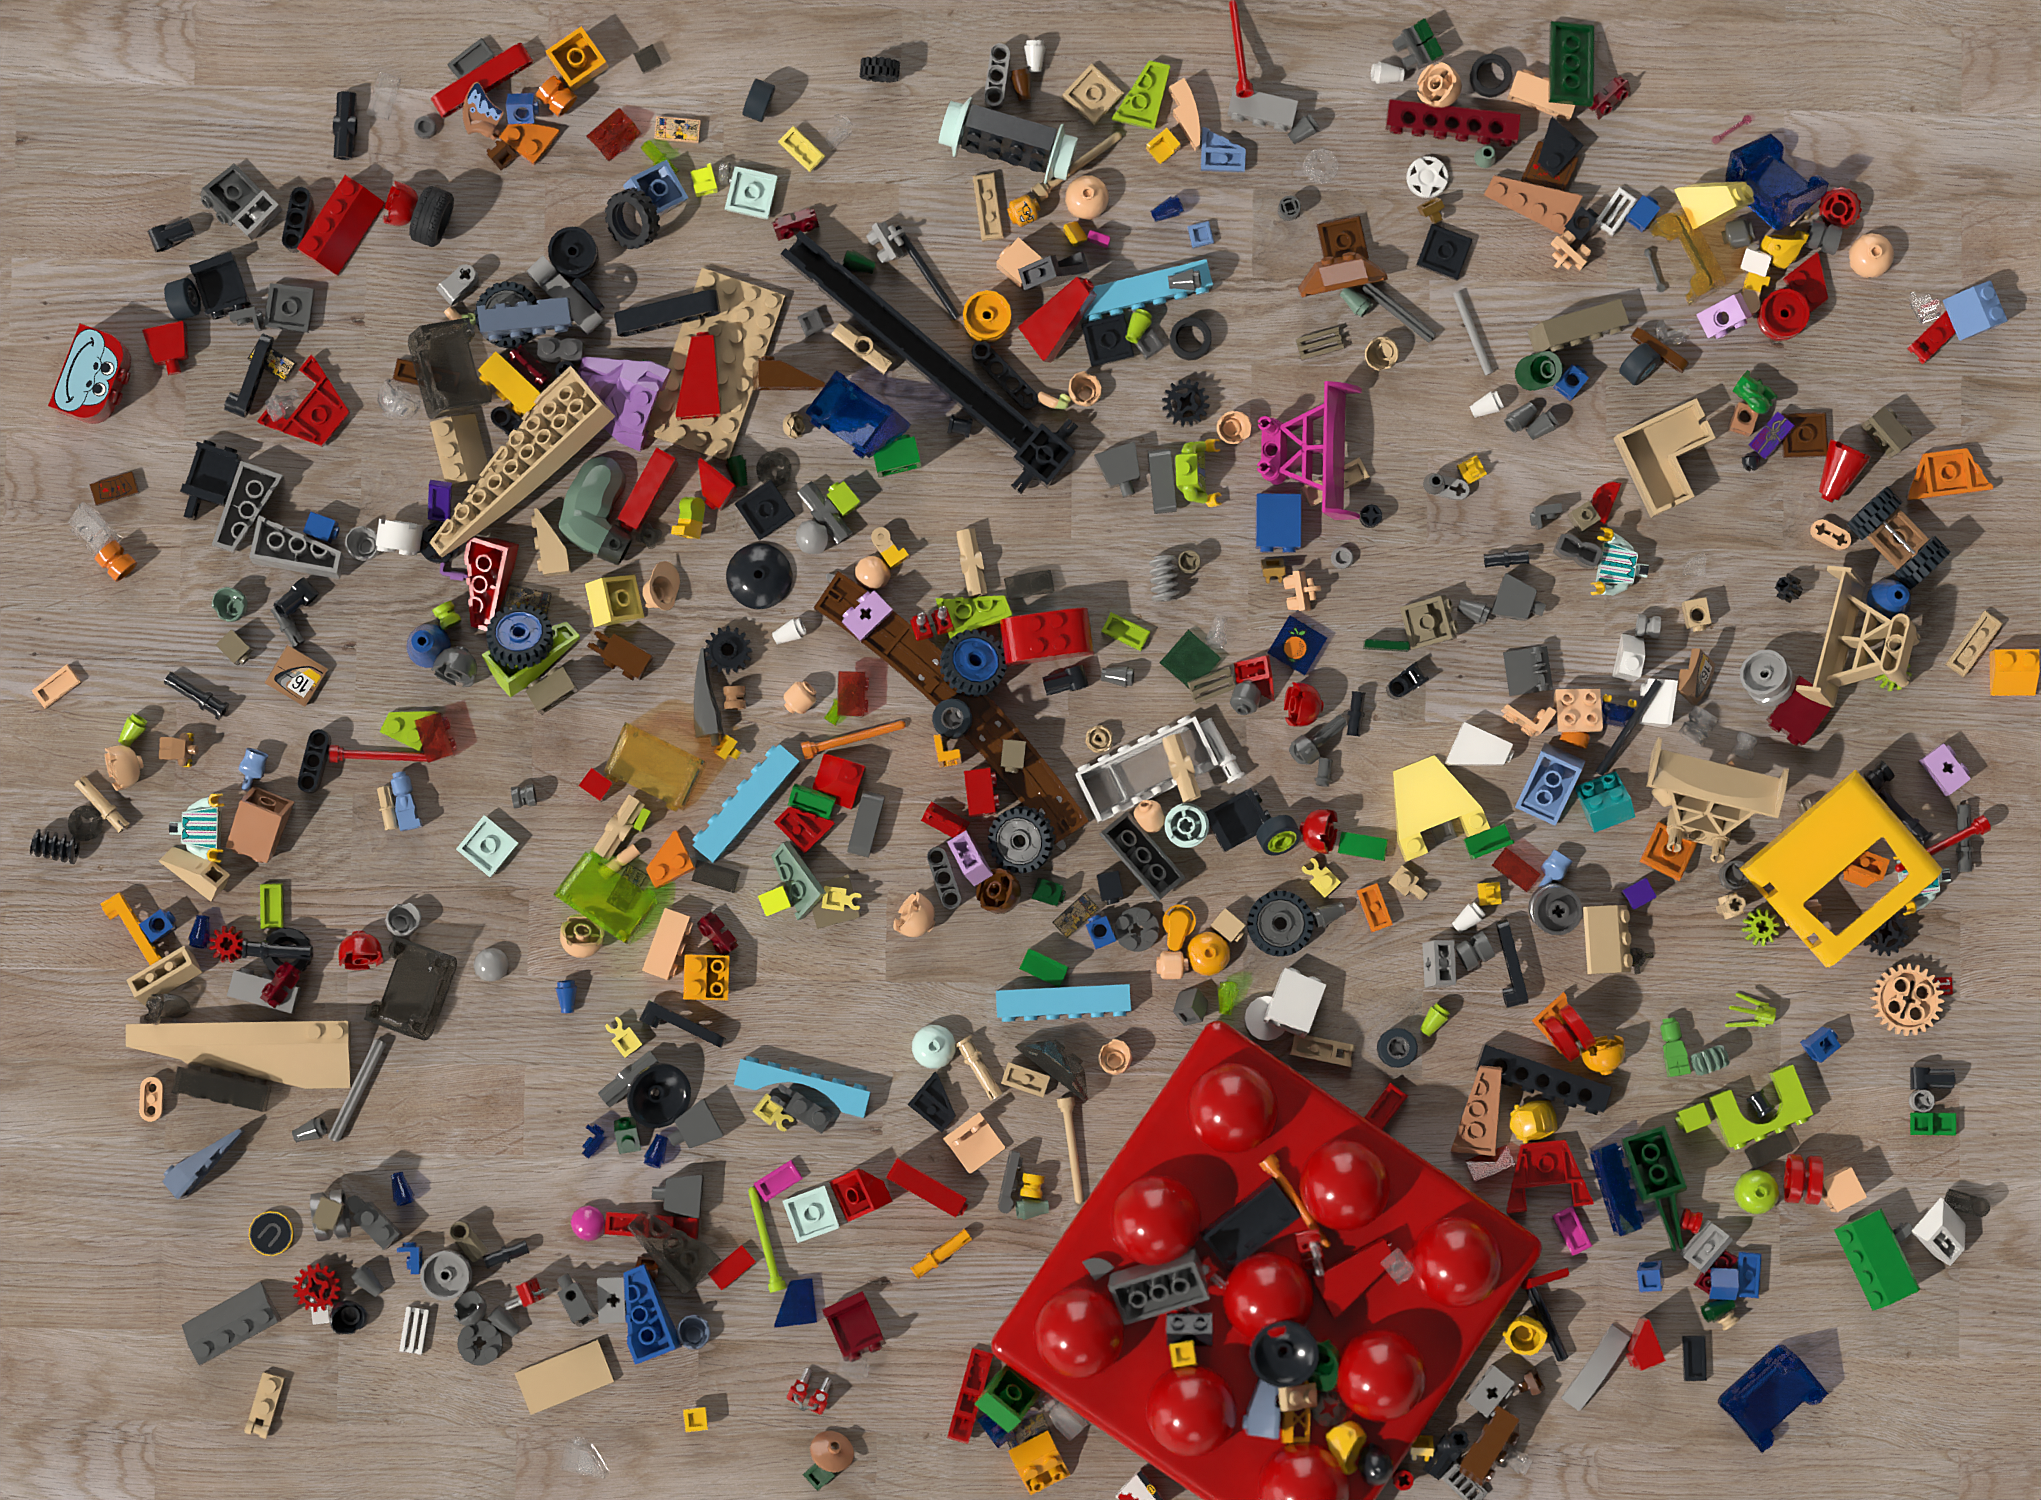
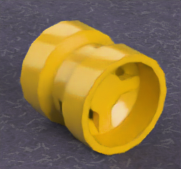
M1023 1173L1022 1180L1024 1181V1186L1021 1188L1020 1195L1042 1199L1041 1185L1044 1183L1045 1176Z

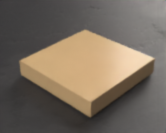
M1091 64L1062 94V97L1095 126L1124 95V92Z

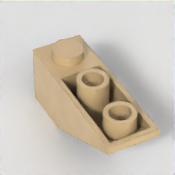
M537 508L534 509L535 515H531L533 528H537L538 536L534 537L536 550L540 549L541 558L537 559L539 572L543 571L545 577L571 573L567 548Z
M174 846L159 860L161 864L211 902L225 888L230 874L215 862Z

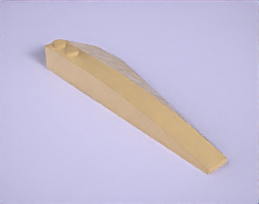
M571 366L535 399L534 403L536 405L530 413L527 411L521 418L524 421L517 430L513 429L509 434V441L505 446H501L483 469L479 475L481 479L476 485L472 484L467 491L469 495L463 503L457 504L452 518L446 519L434 535L430 544L441 557H444L517 505L553 475L615 417L607 405Z
M351 1021L126 1024V1047L305 1089L351 1088Z

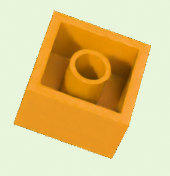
M582 26L545 51L572 92L609 68L606 60Z

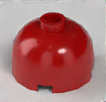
M394 181L395 186H391L384 209H387L388 216L383 215V223L399 227L406 226L411 222L418 202V195L411 186Z
M1293 682L1294 686L1288 687L1285 694L1284 710H1288L1289 716L1285 717V720L1289 726L1305 727L1317 720L1323 711L1324 702L1313 686Z
M1318 809L1312 811L1305 821L1301 822L1299 829L1301 835H1303V841L1312 851L1329 854L1328 851L1333 850L1338 829H1334V822H1338L1335 810Z
M354 931L339 946V965L345 964V969L367 970L370 969L369 964L376 963V967L383 962L381 943L376 937L365 933V931Z

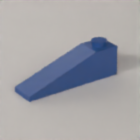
M645 1264L624 1272V1292L627 1307L626 1323L628 1327L627 1345L634 1364L637 1365L681 1348L682 1344L677 1338L675 1325Z

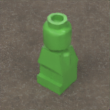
M1675 1017L1662 1019L1663 1024L1660 1026L1662 1039L1666 1041L1663 1045V1059L1667 1078L1691 1074L1685 1043L1679 1040L1682 1038L1680 1023L1676 1022Z

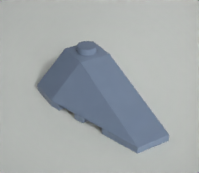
M242 1128L237 1129L178 1163L176 1166L171 1165L163 1174L165 1178L162 1182L176 1199H186L245 1131Z
M1258 1378L1248 1404L1246 1415L1242 1417V1429H1246L1245 1432L1248 1435L1279 1439L1280 1408L1275 1404V1399H1278L1279 1387L1271 1386Z

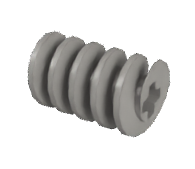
M1174 555L1152 557L1155 559L1150 561L1149 565L1156 568L1150 570V574L1156 577L1150 579V583L1157 585L1151 588V592L1157 593V595L1152 597V601L1167 602L1177 600L1173 596L1179 594V591L1173 590L1172 587L1177 586L1178 582L1172 581V578L1177 577L1178 574L1171 572L1172 569L1177 567L1171 561L1177 557Z

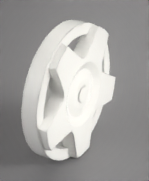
M1421 157L1410 165L1406 180L1409 189L1415 195L1422 198H1432L1439 195L1445 189L1448 173L1440 160L1434 157ZM1424 161H1432L1433 163L1427 165ZM1415 166L1417 172L1410 176L1411 171ZM1441 169L1443 171L1444 178H1442L1439 175ZM1413 186H1420L1421 193ZM1433 187L1440 188L1437 192L1431 194Z

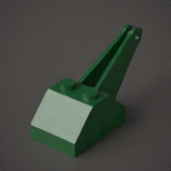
M1665 1125L1622 1138L1627 1166L1642 1202L1646 1204L1654 1201L1666 1231L1671 1250L1675 1252V1242L1659 1199L1667 1197L1674 1234L1680 1250L1684 1249L1675 1194L1687 1191V1185Z

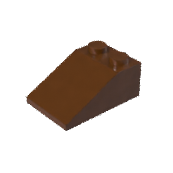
M763 356L752 364L753 391H819L825 387V382L781 360H775L774 356Z

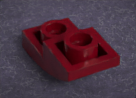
M1725 1249L1705 1273L1700 1272L1694 1285L1709 1295L1711 1268L1731 1269L1738 1260V1257Z

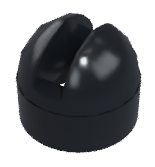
M1759 455L1741 457L1743 468L1746 471L1750 472L1751 469L1752 471L1758 469L1760 464Z

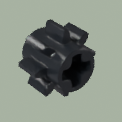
M1790 574L1779 578L1775 587L1779 592L1776 596L1788 603L1799 599L1803 590L1799 585L1802 580Z

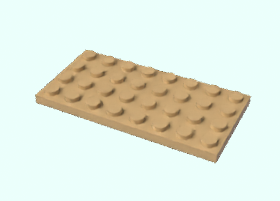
M701 268L693 293L717 290L721 313L716 316L682 324L667 367L672 369L665 390L660 391L646 430L649 431L648 436L726 461L725 458H730L753 393L752 364L766 355L785 300V295ZM698 332H709L710 335L715 337L721 417L677 421L675 413L691 337L696 336Z

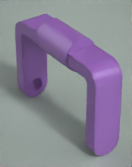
M445 563L440 565L441 575L450 577L451 580L464 581L468 577V574H465V572L444 571Z

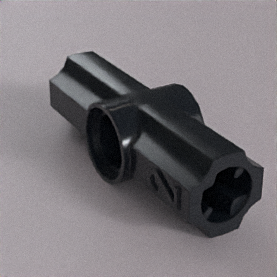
M350 91L337 92L336 116L333 117V135H335L333 157L339 160H353L354 136L357 135L358 129L356 117L357 94Z

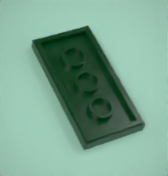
M1551 21L1549 29V103L1592 107L1594 103V25Z

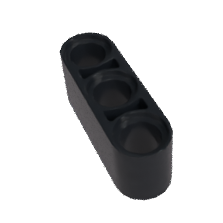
M297 187L291 192L282 234L283 245L292 253L299 252L297 247L308 231L313 206V197L304 187ZM300 194H307V200L304 203H297V197ZM295 216H303L300 224L294 225L292 223ZM291 237H298V243L295 246L288 245Z
M321 729L313 730L309 735L297 780L298 787L306 793H314L319 789L329 754V746L332 739L327 732ZM319 734L325 736V742L321 746L315 744V738ZM317 755L320 763L317 767H311L309 760L312 756ZM308 777L314 779V785L310 789L304 787V780Z

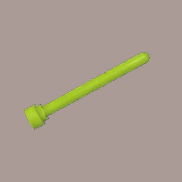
M750 1187L748 1193L771 1278L769 1279L770 1284H768L769 1292L773 1293L787 1289L785 1280H782V1276L779 1277L757 1189Z

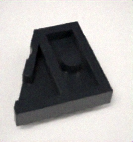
M1552 117L1548 124L1537 164L1554 178L1584 145Z
M936 1072L930 1076L907 1104L941 1133L956 1116Z

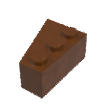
M1498 1405L1493 1410L1495 1415L1489 1424L1485 1423L1482 1428L1484 1430L1483 1433L1473 1443L1460 1465V1473L1482 1487L1486 1481L1489 1483L1496 1473L1495 1467L1498 1463L1503 1464L1508 1456L1506 1451L1510 1445L1514 1447L1520 1438L1518 1434L1520 1419Z

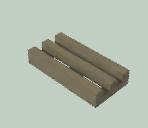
M1338 327L1296 339L1301 361L1344 349ZM1335 334V337L1329 338L1302 346L1301 344L1303 342ZM1333 342L1338 344L1337 346L1304 354V351Z
M1230 667L1187 682L1193 701L1196 704L1231 691L1236 686ZM1226 674V678L1197 689L1194 688L1198 684ZM1227 682L1229 683V685H1226L1224 687H1221L1219 689L1213 690L1211 692H1208L1197 697V694L1215 688Z

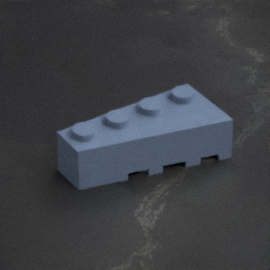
M565 297L536 301L537 305H532V302L523 301L514 304L515 307L502 303L495 304L492 309H485V305L477 306L480 333L485 339L493 342L502 340L504 336H511L514 339L524 337L525 333L533 332V335L546 334L547 330H555V332L568 331L569 327H573L569 299Z

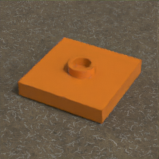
M1658 822L1639 862L1680 881L1698 842L1682 839L1680 851L1673 852L1674 845L1672 846V851H1669L1667 849L1669 839L1666 831L1667 826Z

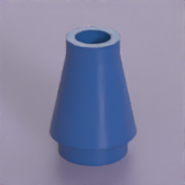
M557 981L555 990L561 1013H573L577 991L575 981Z

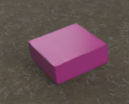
M1090 230L1087 241L1108 249L1111 237Z

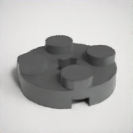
M1130 908L1124 911L1117 919L1114 929L1118 943L1125 949L1133 952H1142L1149 949L1157 940L1159 924L1155 916L1147 909ZM1135 923L1143 927V930L1140 931V936H1137L1136 933L1132 934L1130 931Z
M480 1320L477 1324L462 1328L457 1341L458 1351L466 1362L473 1365L489 1364L498 1357L502 1350V1334L490 1322ZM479 1336L482 1337V1340H486V1345H483L482 1349H478V1346L474 1345V1341H477Z

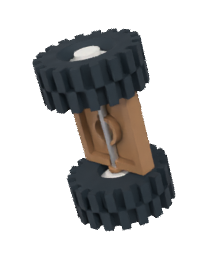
M1886 486L1846 525L1861 540L1867 537L1877 550L1897 569L1894 574L1911 590L1928 576L1951 551L1936 536L1929 540L1898 508L1902 501Z

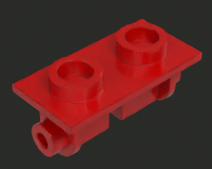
M932 801L921 819L922 822L952 838L966 831L970 824L969 821Z

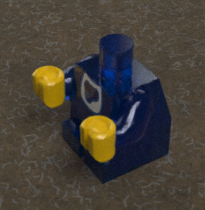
M1603 695L1601 708L1604 715L1602 723L1608 726L1624 728L1626 721L1630 719L1635 711L1637 701L1630 699L1627 702L1628 706H1616L1614 703H1609L1612 700L1611 695Z

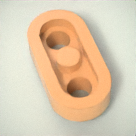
M148 1077L140 1085L139 1113L145 1121L153 1122L160 1119L163 1114L164 1084L157 1077ZM151 1084L156 1085L157 1089L155 1092L150 1091L149 1087ZM151 1106L155 1107L156 1109L153 1115H151L148 1112V1109Z

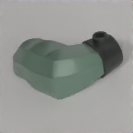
M604 456L594 457L585 462L566 493L559 522L560 532L570 542L584 551L596 554L597 558L616 565L622 562L633 540L631 535L616 525L611 526L608 522L614 504L626 486V475L621 465L615 460Z

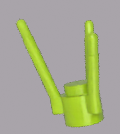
M1738 992L1736 993L1737 997L1760 1007H1756L1754 1010L1730 1005L1729 1009L1754 1014V1019L1758 1021L1726 1023L1725 1027L1759 1026L1765 1028L1766 1024L1773 1025L1776 1016L1775 1007H1769V1003L1758 1001Z

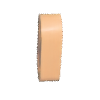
M1817 520L1811 525L1810 533L1812 537L1835 550H1844L1851 544L1850 534L1827 520ZM1823 524L1824 530L1829 532L1830 534L1827 535L1825 533H1822L1821 535H1818V530L1816 529V526L1819 527ZM1832 535L1836 537L1843 535V540L1846 541V544L1837 545L1838 540L1833 538Z

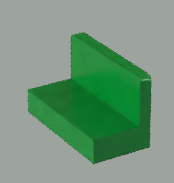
M1505 823L1463 839L1471 860L1515 843L1513 839L1511 840Z
M1028 948L1019 969L1059 988L1069 967Z

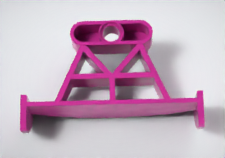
M1324 381V403L1284 424L1275 418L1267 416L1259 418L1258 423L1260 424H1258V427L1262 430L1261 461L1257 464L1260 468H1257V470L1265 480L1274 485L1283 483L1286 477H1289L1322 491V513L1334 520L1360 519V514L1344 510L1346 394L1362 393V388L1348 383ZM1324 416L1323 445H1313V421ZM1303 426L1301 440L1293 431ZM1287 435L1303 447L1288 461ZM1277 447V453L1271 456V450ZM1323 453V486L1312 481L1313 454ZM1301 464L1302 477L1293 473Z

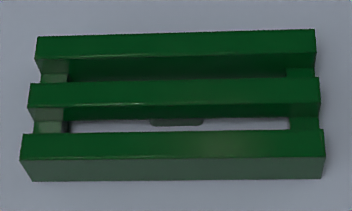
M1366 639L1363 642V649L1408 652L1409 642Z

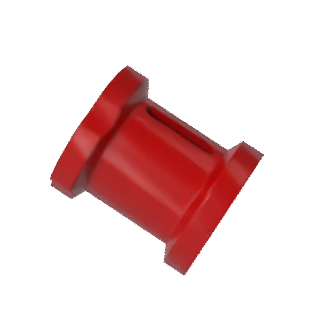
M1401 1469L1393 1473V1484L1399 1490L1406 1491L1413 1486L1414 1478L1408 1470ZM1406 1474V1479L1408 1480V1483H1402L1401 1485H1399L1400 1481L1397 1479L1398 1476L1400 1475L1403 1477Z

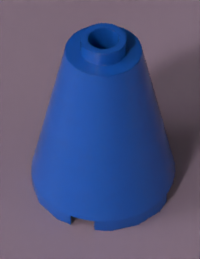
M1886 578L1877 581L1870 588L1866 602L1867 606L1892 620L1897 614L1906 615L1911 606V595L1908 588L1902 582Z
M423 624L416 627L410 633L406 648L410 659L415 664L425 668H432L438 655L443 650L451 648V642L448 634L441 627L434 624Z

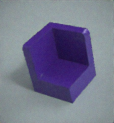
M1643 878L1621 890L1622 895L1625 894L1632 909H1636L1657 897L1647 878Z

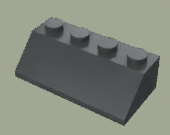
M1128 811L1099 833L1157 901H1160L1185 879V876Z
M1195 1248L1189 1250L1183 1256L1164 1264H1141L1110 1274L1109 1289L1124 1325L1210 1299L1203 1266Z
M260 1281L182 1324V1328L198 1365H202L281 1322L282 1319Z

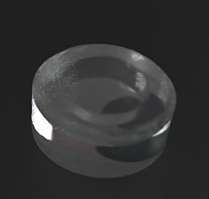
M722 162L719 166V183L729 185L731 181V163Z

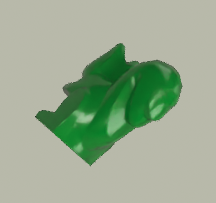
M1749 370L1742 375L1733 389V392L1744 399L1749 407L1758 414L1767 413L1770 406H1773L1772 399L1778 398L1769 386L1763 385L1761 379L1756 381L1750 377Z

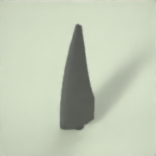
M701 648L694 685L695 738L710 737L711 746L714 747L720 746L719 735H724L721 712L710 682L707 661L705 659L706 655L704 648Z

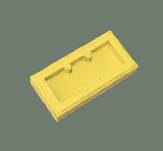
M794 126L778 141L810 173L825 158V155Z

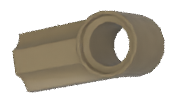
M459 1220L452 1224L449 1230L451 1238L456 1241L473 1263L489 1251L467 1222ZM457 1225L464 1226L466 1229L465 1236H456L454 1227Z

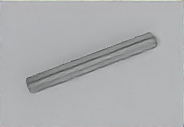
M380 1039L374 1040L328 1135L329 1139L335 1142L340 1141L386 1046L384 1041Z

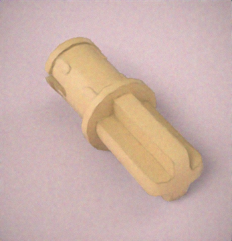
M381 786L377 789L381 806L379 811H382L385 831L397 829L399 826L395 813L396 806L393 803L390 786Z

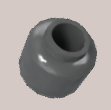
M1745 218L1727 222L1725 224V231H1722L1724 244L1729 243L1732 249L1749 246L1752 244V239L1756 238L1752 222H1748Z
M1250 681L1237 684L1230 699L1231 707L1240 715L1256 712L1262 696L1261 691L1256 684Z

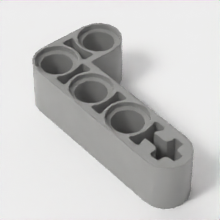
M543 255L527 270L529 276L551 299L565 297L569 299L572 320L587 335L604 321Z

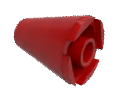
M1831 439L1828 444L1819 492L1822 493L1821 498L1832 503L1834 499L1839 501L1868 464L1871 456Z

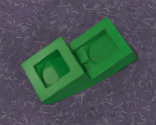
M1341 831L1338 853L1385 861L1388 839Z
M1910 1113V1135L1956 1136V1113Z

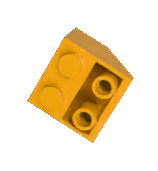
M685 955L683 999L728 1001L730 956Z
M1048 1431L1008 1450L1014 1466L1030 1495L1070 1476Z

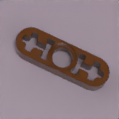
M1637 327L1630 336L1638 345L1642 343L1648 344L1661 356V361L1674 370L1683 373L1688 367L1689 362L1643 329Z

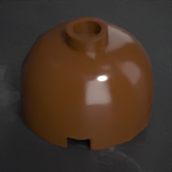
M1000 868L992 869L993 875L978 884L976 898L980 901L982 909L994 914H1005L1013 910L1019 903L1021 898L1020 883L1010 872Z

